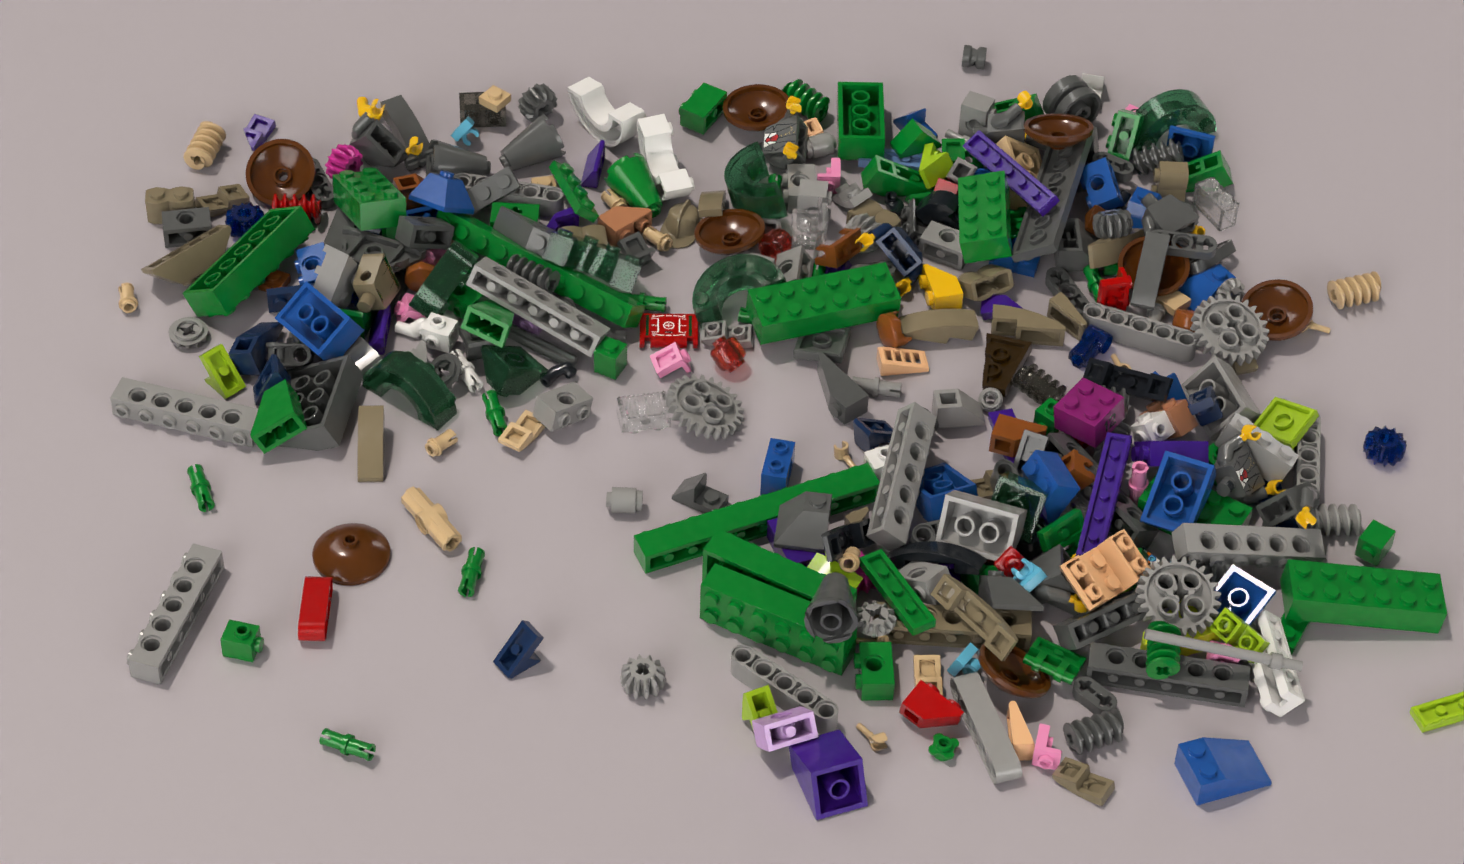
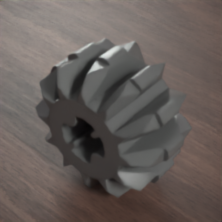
M543 83L540 85L535 84L533 88L528 87V91L522 93L523 97L518 100V108L522 115L533 122L543 114L547 116L553 113L552 109L557 106L556 101L558 98L552 89Z
M1105 210L1093 216V229L1098 238H1120L1133 232V219L1128 210Z

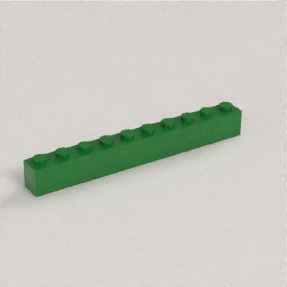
M438 210L436 218H441L455 227L452 240L490 258L506 267L510 257L518 254L520 258H527L528 262L532 260L536 262V265H544V269L549 267L552 269V272L556 270L560 273V281L554 291L562 297L571 298L574 303L623 328L638 327L646 305L552 257L544 258L523 248L493 229L490 225L468 214Z
M869 463L853 466L846 470L830 473L826 476L808 480L791 487H785L772 493L762 494L730 506L714 509L701 515L691 516L675 523L643 531L634 535V554L643 571L647 574L703 556L704 547L718 529L734 534L736 537L748 542L767 536V521L778 518L780 505L806 491L832 494L830 515L832 516L875 502L880 481Z

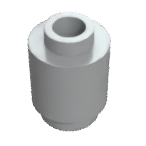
M829 132L807 137L806 159L811 158L813 160L833 154L834 148L837 147L835 137L830 135Z
M612 487V492H607L606 507H611L612 513H636V511H642L643 491L636 488Z

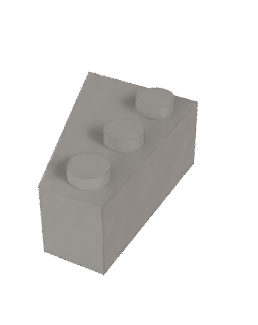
M325 244L323 251L326 252L322 266H316L314 272L318 276L313 287L339 309H344L350 304L355 291L353 281L359 265L350 255Z

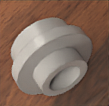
M990 387L981 391L978 402L984 411L993 412L1001 408L1003 396L998 389ZM994 397L995 403L988 404L986 398Z

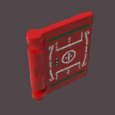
M643 313L640 319L639 348L645 347V341H650V348H665L676 342L679 348H687V341L692 342L693 348H698V314Z

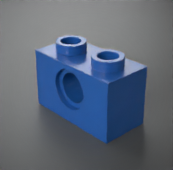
M1104 157L1085 165L1080 183L1083 189L1087 190L1088 196L1085 199L1089 209L1094 205H1099L1105 210L1124 206L1113 167L1107 158ZM1104 184L1100 190H1096L1098 186Z
M324 242L296 250L298 260H295L294 263L298 275L302 274V276L298 277L300 285H303L306 281L309 284L315 283L318 274L314 271L317 265L322 266L326 252L323 251Z
M770 438L761 473L760 495L788 487L794 465L795 442Z

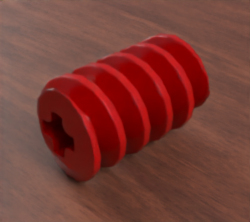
M274 193L272 209L302 206L309 220L312 221V218H314L315 223L320 224L322 217L321 198L317 201L315 194H312L310 201H307L306 195L303 194L301 200H298L296 194H293L292 199L288 200L287 194L284 193L282 200H279L277 193Z

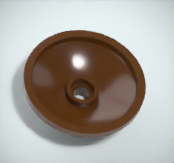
M754 84L743 86L732 91L724 100L723 114L729 123L739 129L753 132L764 131L767 127L776 124L785 116L787 111L786 103L789 97L782 90L769 85Z
M1069 114L1037 115L1024 122V132L1031 139L1054 150H1062L1065 147L1081 143L1088 139L1094 130V126L1089 120Z
M290 139L271 140L259 146L250 156L246 166V182L251 193L260 202L272 206L274 193H277L279 200H282L284 193L287 194L288 200L292 199L293 194H296L297 199L301 200L302 195H307L313 186L316 175L315 163L309 151L300 143ZM283 175H288L285 181L280 180Z
M727 209L723 210L722 216L705 217L695 228V240L701 248L713 254H738L753 248L761 241L765 234V223L761 216L752 211Z
M1145 236L1129 242L1122 249L1118 259V268L1124 267L1127 275H1130L1132 278V290L1135 284ZM1166 256L1157 297L1174 293L1185 284L1190 271L1189 258Z
M1275 279L1261 282L1252 287L1241 301L1243 303L1245 300H1249V307L1257 306L1254 311L1255 313H1263L1260 320L1268 322L1265 328L1269 329L1267 337L1271 341L1286 340L1299 335L1308 327L1313 317V302L1309 293L1300 285L1288 280Z
M360 523L342 524L327 530L317 539L312 552L313 564L322 577H332L335 584L351 586L364 584L377 578L388 566L391 555L390 545L386 537L376 528Z
M984 643L978 651L980 666L989 680L1001 691L1013 696L1031 699L1046 695L1051 687V680L1048 674L1041 671L1037 673L1031 670L1030 666L1022 663L1026 652L1014 646L1005 661H1001Z

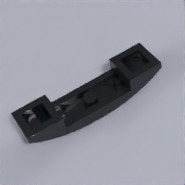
M1091 357L1083 375L1084 378L1100 386L1105 385L1106 389L1110 390L1113 386L1116 388V392H1120L1122 388H1125L1127 395L1130 393V396L1162 403H1166L1174 380L1153 373L1147 374L1116 366L1110 362Z
M870 518L852 522L823 533L821 537L826 561L833 562L842 558L845 550L849 547L860 549L874 544L875 541L866 536Z
M937 541L906 544L892 550L887 555L897 569L903 568L911 561L954 564V571L957 574L980 575L988 564L985 557L970 549Z

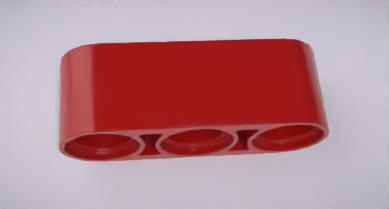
M305 576L298 621L299 641H326L333 593L332 577Z

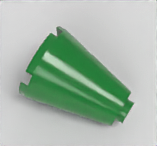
M634 153L635 157L629 158L626 155L620 158L607 170L609 175L607 178L604 177L607 186L621 198L625 199L631 207L649 208L652 210V218L660 214L663 204L646 159L640 153Z

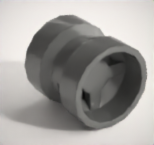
M964 45L962 67L968 68L975 65L977 69L984 70L987 48L979 47L975 49L971 45Z

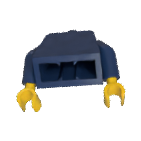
M883 223L869 233H863L855 241V244L861 242L864 245L861 251L864 252L873 242H876L904 276L902 280L895 283L896 287L901 291L900 297L910 292L911 285L922 274L923 256L920 249L901 227H893L889 223Z

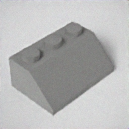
M1217 356L1212 357L1181 385L1187 400H1189V395L1212 385L1223 417L1202 426L1211 440L1219 437L1228 420L1236 412L1241 416L1247 417L1253 424L1261 415L1232 366Z
M1236 412L1228 420L1214 445L1219 448L1236 434L1241 435L1244 425L1254 424L1247 417L1241 416ZM1259 427L1254 428L1251 434L1254 432L1261 433L1260 439L1257 441L1247 439L1244 442L1247 443L1262 478L1268 482L1271 480H1283L1292 469L1299 455L1289 446L1283 445L1273 438L1269 432L1263 431Z
M953 490L945 494L935 541L962 546L982 555L986 559L996 561L1010 546L1016 549L1022 535L1027 510Z

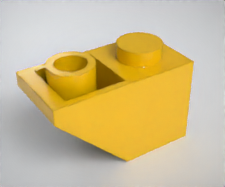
M923 264L922 275L918 276L920 288L925 291L926 304L930 305L932 310L962 309L964 293L957 277L931 265Z

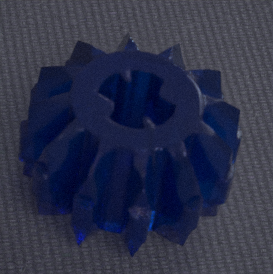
M241 202L239 206L232 205V209L227 210L225 225H230L232 229L231 237H238L240 239L265 214L259 205L253 206L252 202L246 205Z
M1386 425L1382 429L1375 426L1372 431H1368V434H1366L1363 452L1366 453V459H1373L1374 465L1381 463L1383 467L1387 464L1395 466L1397 462H1401L1407 444L1403 438V433H1396V428L1390 430Z

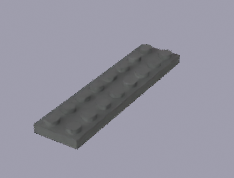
M1093 135L1081 143L1065 147L1062 150H1054L1047 146L1036 179L1054 193L1060 201L1044 217L1027 205L1012 250V259L1015 263L1057 252L1094 138Z

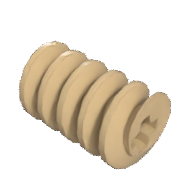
M201 122L187 150L184 152L183 158L185 163L195 170L210 167L223 141L226 139L225 130L213 122Z
M1372 271L1370 274L1363 273L1362 275L1345 277V279H1337L1336 281L1332 280L1327 283L1329 299L1335 303L1338 309H1343L1344 304L1347 307H1352L1353 302L1355 305H1360L1362 301L1369 303L1370 298L1373 302L1379 300L1381 280L1376 271Z

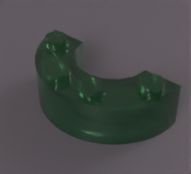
M1176 89L1163 92L1145 102L1135 111L1145 115L1136 146L1138 151H1142V146L1144 145L1147 149H1151L1152 143L1156 146L1160 137L1169 130L1170 125L1187 124L1190 130L1206 134L1216 132V121L1213 114L1201 98L1189 90Z
M758 141L738 151L725 168L724 179L731 204L734 209L749 210L758 214L761 218L780 219L788 217L783 195L777 182L758 183L761 179L769 176L765 157Z
M560 228L559 231L551 232L542 259L562 267H569L589 273L606 281L612 287L632 294L642 267L639 263V258L620 253L621 248L615 245L607 244V247L598 243L599 240L589 235H585L584 238L573 235V232Z
M455 240L409 303V306L426 318L429 317L431 312L444 315L451 305L447 301L458 286L463 288L480 256L458 240Z
M737 254L712 264L700 276L693 291V310L700 328H702V323L723 320L721 312L723 304L729 296L737 291L786 282L782 271L770 260L752 254Z
M391 351L366 371L363 376L362 386L380 397L391 388L399 391L412 403L419 420L436 430H439L457 414L456 398L436 373L433 365L429 362H423L409 351Z

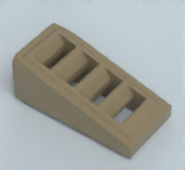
M1062 292L1050 298L1047 317L1065 325V331L1078 341L1083 342L1087 328L1085 319Z

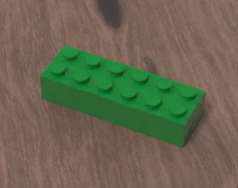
M302 206L270 209L182 293L197 317L228 316L232 314L241 301L251 296L250 292L255 287L262 285L266 281L265 278L270 273L276 271L284 259L294 254V249L298 245L309 239V235L315 228Z
M886 262L748 289L746 309L759 343L762 345L875 322L880 314L899 311L901 297Z
M720 529L715 532L703 549L702 582L716 563L811 601L823 578L826 576L824 573H819L805 567L801 563H796L782 557L778 553L768 551L755 543H750ZM850 585L856 607L857 589Z
M1288 559L1280 578L1284 613L1287 620L1438 634L1447 616L1441 576L1438 573Z
M716 563L701 583L700 619L710 624L718 625L732 633L740 634L752 639L756 643H762L781 653L789 654L803 662L811 663L840 676L846 670L856 650L857 629H855L848 640L840 643L823 642L822 638L818 636L814 638L805 628L804 616L811 601Z

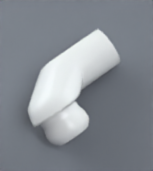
M419 318L410 324L398 321L395 325V332L418 338L422 336L419 334L421 323L426 321L427 318Z

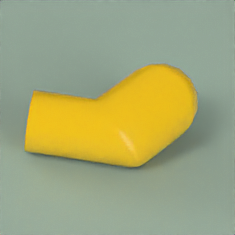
M359 97L357 99L360 117L365 112L368 113L371 106L368 105L366 97ZM382 116L373 118L374 120L377 119L379 121Z

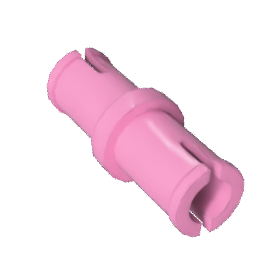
M1143 461L1133 463L1132 477L1128 481V488L1130 489L1129 498L1136 506L1138 505L1139 497L1149 485L1147 480L1149 467Z

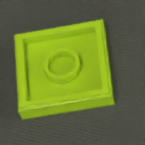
M1274 397L1255 421L1254 425L1263 431L1269 432L1273 438L1283 445L1294 449L1319 415L1315 409Z

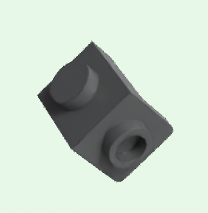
M640 232L625 237L617 243L630 268L638 264L642 267L652 261L651 257L656 251L654 246L648 248Z

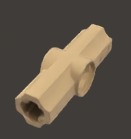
M413 486L406 490L405 494L401 497V503L413 515L421 533L424 535L429 534L443 551L451 552L456 549L462 541V535L448 521L444 508L439 503L433 504L420 488Z

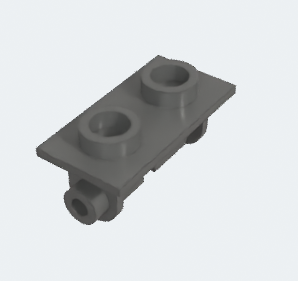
M913 198L908 206L903 207L900 218L902 219V229L916 245H919L920 237L925 231V224L915 216L917 206H915V199Z

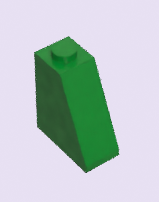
M491 299L468 305L461 328L496 346L504 348L512 326L514 312Z
M286 379L264 391L250 433L252 440L265 454L307 429L299 396Z

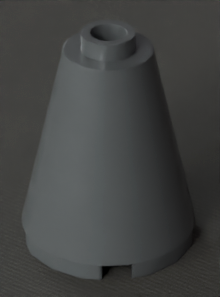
M543 114L536 118L501 150L502 156L499 157V160L504 168L510 166L512 171L556 159L566 154V151L561 150L564 148V144L553 124L548 126L545 122L549 119L546 115Z
M432 139L428 148L432 149V153L427 155L426 177L429 173L440 174V170L452 172L454 175L457 173L482 176L490 174L491 162L487 161L486 156L439 140Z
M836 572L829 573L823 578L804 616L805 628L814 638L815 636L822 638L823 642L840 643L848 640L858 626V614L848 579L843 574Z

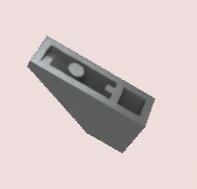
M504 206L500 207L493 225V229L523 248L544 258L556 257L564 234Z
M823 352L819 353L817 373L828 409L833 417L838 418L845 425L854 420L855 417L858 418L868 411L869 395Z

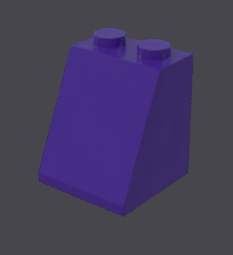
M840 730L818 735L817 738L789 746L791 767L816 820L868 806L863 759Z

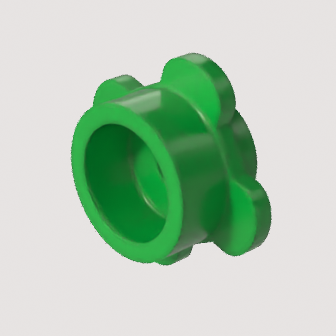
M941 733L935 734L933 736L934 742L928 748L929 753L940 761L953 759L954 750L959 746V741L956 738L950 739Z

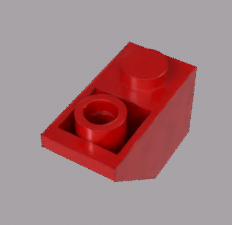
M920 680L902 702L899 713L919 728L958 725L964 711L961 710V706L956 701L942 696L938 688L933 684H926Z

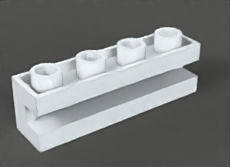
M1263 609L1257 617L1258 623L1251 624V627L1270 643L1263 653L1283 654L1285 658L1292 659L1281 619ZM1249 662L1255 676L1254 683L1260 693V703L1266 711L1282 717L1305 702L1295 670L1285 668L1277 670L1268 668L1266 664L1256 662L1253 664Z

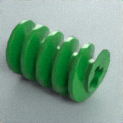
M801 79L789 82L784 86L782 91L788 97L794 96L801 99L802 111L800 113L803 116H806L808 119L816 117L819 123L826 117L830 104L829 97H823L821 92H817L815 88H810L807 83L803 84Z
M1153 621L1148 625V629L1181 636L1180 629L1168 622ZM1148 640L1146 653L1147 675L1152 679L1161 680L1177 674L1180 671V646Z

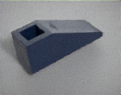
M261 322L236 337L228 354L240 375L261 374L268 360L266 343L277 341L284 327L281 323Z

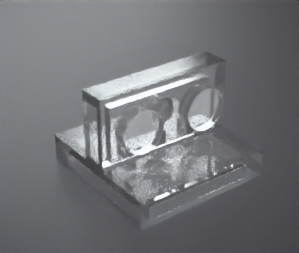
M818 197L816 211L792 210L791 248L802 245L805 250H813V260L815 263L814 258L824 255L823 251H818L815 248L821 244H826L828 231V198Z

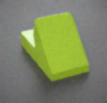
M934 142L925 144L919 167L922 180L926 188L930 189L936 185L938 178H946L953 166L949 153L937 151Z
M218 344L199 356L209 374V377L204 379L205 382L224 399L246 387L223 344Z
M769 685L743 693L742 720H750L752 725V720L778 713Z

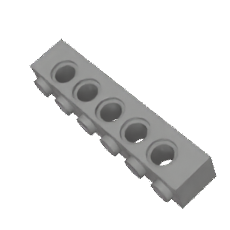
M484 257L474 265L466 283L470 288L589 357L594 355V350L611 329L488 257Z
M124 377L121 378L110 397L113 415L121 418L133 419L252 448L255 445L250 433L258 412L257 408Z
M916 402L898 409L866 535L888 551L905 545L909 538V529L920 493L919 488L925 473L926 459L929 455L931 439L935 432L934 427L937 417Z
M1182 523L1172 532L1177 562H1181L1185 556L1187 564H1191L1193 560H1196V564L1210 563L1211 566L1233 564L1236 567L1256 565L1257 568L1279 566L1280 569H1284L1288 559L1321 562L1326 558L1321 529Z
M193 543L188 553H184L181 566L177 572L173 573L167 591L162 592L160 603L157 609L151 612L145 630H141L138 636V643L128 653L127 664L129 665L131 677L157 684L162 683L224 569L221 550Z

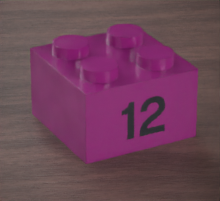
M1084 377L1054 406V427L1094 448L1106 438L1107 432L1111 433L1125 418L1124 397Z

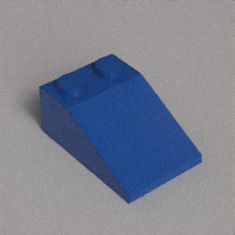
M307 281L275 317L279 323L324 361L343 356L364 331L362 327Z
M1165 450L1140 522L1171 532L1182 523H1196L1208 500L1217 475L1215 465Z
M947 463L924 468L925 473L921 480L916 507L926 521L940 520L945 494L957 490L978 496L977 486Z
M1202 737L1178 744L1174 764L1196 805L1272 784L1249 740Z

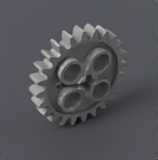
M1220 293L1215 299L1209 296L1207 301L1203 300L1200 306H1197L1191 318L1193 324L1190 330L1195 331L1192 338L1199 339L1196 346H1204L1203 354L1210 352L1212 353L1211 358L1217 356L1223 361L1228 360L1231 366L1235 361L1239 366H1242L1244 361L1250 364L1253 358L1257 359L1260 353L1264 351L1269 340L1267 337L1269 329L1265 328L1268 322L1260 320L1263 313H1255L1254 311L1257 306L1249 307V300H1245L1243 303L1240 302V296L1238 295L1235 300L1231 298L1230 293L1227 294L1225 299H1223Z
M694 374L691 375L690 379L683 375L682 379L676 378L675 382L671 383L665 396L667 399L665 405L668 406L667 413L673 414L671 419L679 420V427L686 426L687 433L693 430L696 437L704 434L706 440L709 439L710 435L715 440H718L719 436L723 439H726L728 435L733 436L735 431H738L744 415H742L744 408L740 407L742 401L735 400L737 394H730L731 388H723V382L721 381L717 384L714 383L713 377L708 381L702 374L700 379H697Z
M1173 555L1168 563L1167 559L1162 557L1160 565L1154 561L1150 568H1145L1144 576H1140L1138 580L1140 585H1137L1135 592L1140 595H1137L1135 602L1141 603L1137 611L1146 612L1143 621H1165L1177 626L1181 631V636H1186L1188 632L1194 638L1197 631L1201 634L1204 633L1206 626L1210 627L1214 622L1213 619H1216L1219 614L1217 610L1221 606V602L1217 600L1221 596V592L1214 591L1218 586V582L1210 583L1213 574L1205 575L1203 573L1205 566L1197 569L1195 567L1196 560H1193L1191 564H1187L1186 557L1184 556L1181 562H1177L1175 555ZM1159 582L1165 583L1169 589L1162 588ZM1184 582L1192 583L1194 588H1189ZM1188 606L1195 607L1198 612L1190 611ZM1162 607H1168L1172 613L1164 612Z

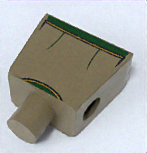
M385 253L363 254L353 281V288L359 298L357 308L365 313L371 310L386 309L399 292L401 286Z

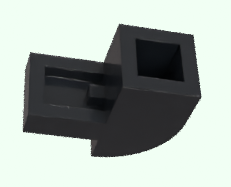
M945 190L934 191L920 200L915 210V216L926 226L931 221L937 223L943 221L948 227L959 230L958 195Z

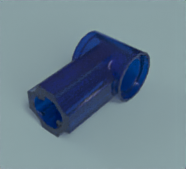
M1090 324L1085 329L1079 343L1069 352L1068 359L1071 360L1073 366L1079 369L1081 367L1086 368L1090 357L1095 358L1099 353L1105 354L1112 344L1113 335Z

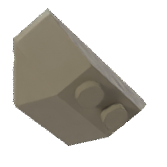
M219 224L141 270L144 274L171 283L183 284V286L195 282L197 276L203 274L225 253L232 229L230 225Z

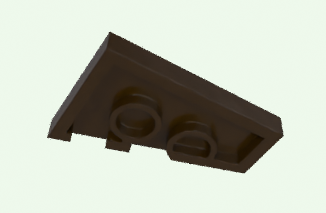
M987 333L982 381L983 390L990 387L996 388L1003 397H1006L1032 351V342Z

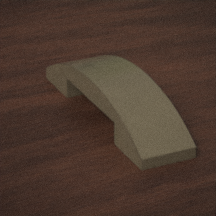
M944 574L931 595L945 609L957 613L985 640L984 645L1001 661H1005L1018 642V638L1013 630L981 597L949 574Z

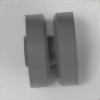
M1069 75L1051 86L1044 97L1042 108L1045 114L1075 115L1085 118L1092 123L1099 114L1102 101L1099 95L1089 88L1083 79L1076 75Z

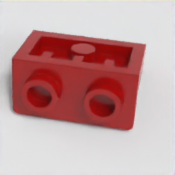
M1124 267L1118 268L1117 277L1100 280L1097 303L1126 311L1127 306L1130 304L1129 289H1132V278L1130 275H1127Z

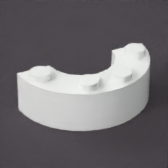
M587 77L567 87L576 115L588 133L598 142L604 140L605 146L614 147L638 135V119L646 117L642 108L629 102L615 110L606 97L603 85L591 77Z
M665 114L638 119L637 133L640 154L647 161L661 201L689 196L691 191L695 189L693 178L688 176L686 168H678V158L676 154H673L671 136H673V127L671 122H667Z

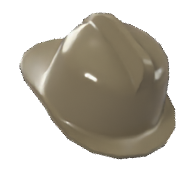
M687 199L685 203H677L669 209L668 216L660 232L671 236L673 240L671 248H685L695 241V228L703 218H699L698 209L691 204L690 199Z

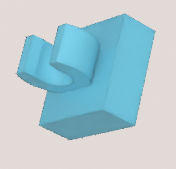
M468 116L452 132L451 137L457 142L462 138L464 144L470 146L472 142L468 140L467 134L473 133L478 137L480 133L476 128H471L475 122Z
M1023 558L1021 561L1025 566L1020 571L1013 567L1011 572L1014 575L1013 579L1030 593L1047 575L1041 568Z
M970 642L947 671L954 677L961 669L964 675L977 672L981 666L979 660L972 658V656L978 651V648Z

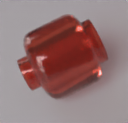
M781 228L773 229L764 234V237L759 242V251L761 255L775 258L776 262L777 254L792 249L794 243L787 231Z
M723 335L712 343L714 348L710 352V357L721 371L728 370L731 373L746 362L744 360L746 351L736 337L731 336L726 339Z

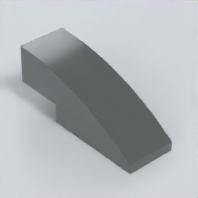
M402 95L380 102L381 108L385 105L381 116L392 129V134L406 148L409 147L410 139L417 136V145L423 143L422 152L430 150L428 148L429 141L420 123Z
M1146 231L1130 302L1131 306L1154 310L1169 248L1170 235Z

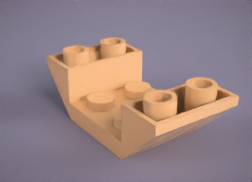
M1123 529L1083 555H1077L1060 566V570L1090 613L1138 583L1140 576H1144L1145 568H1150V566L1133 543L1131 537Z

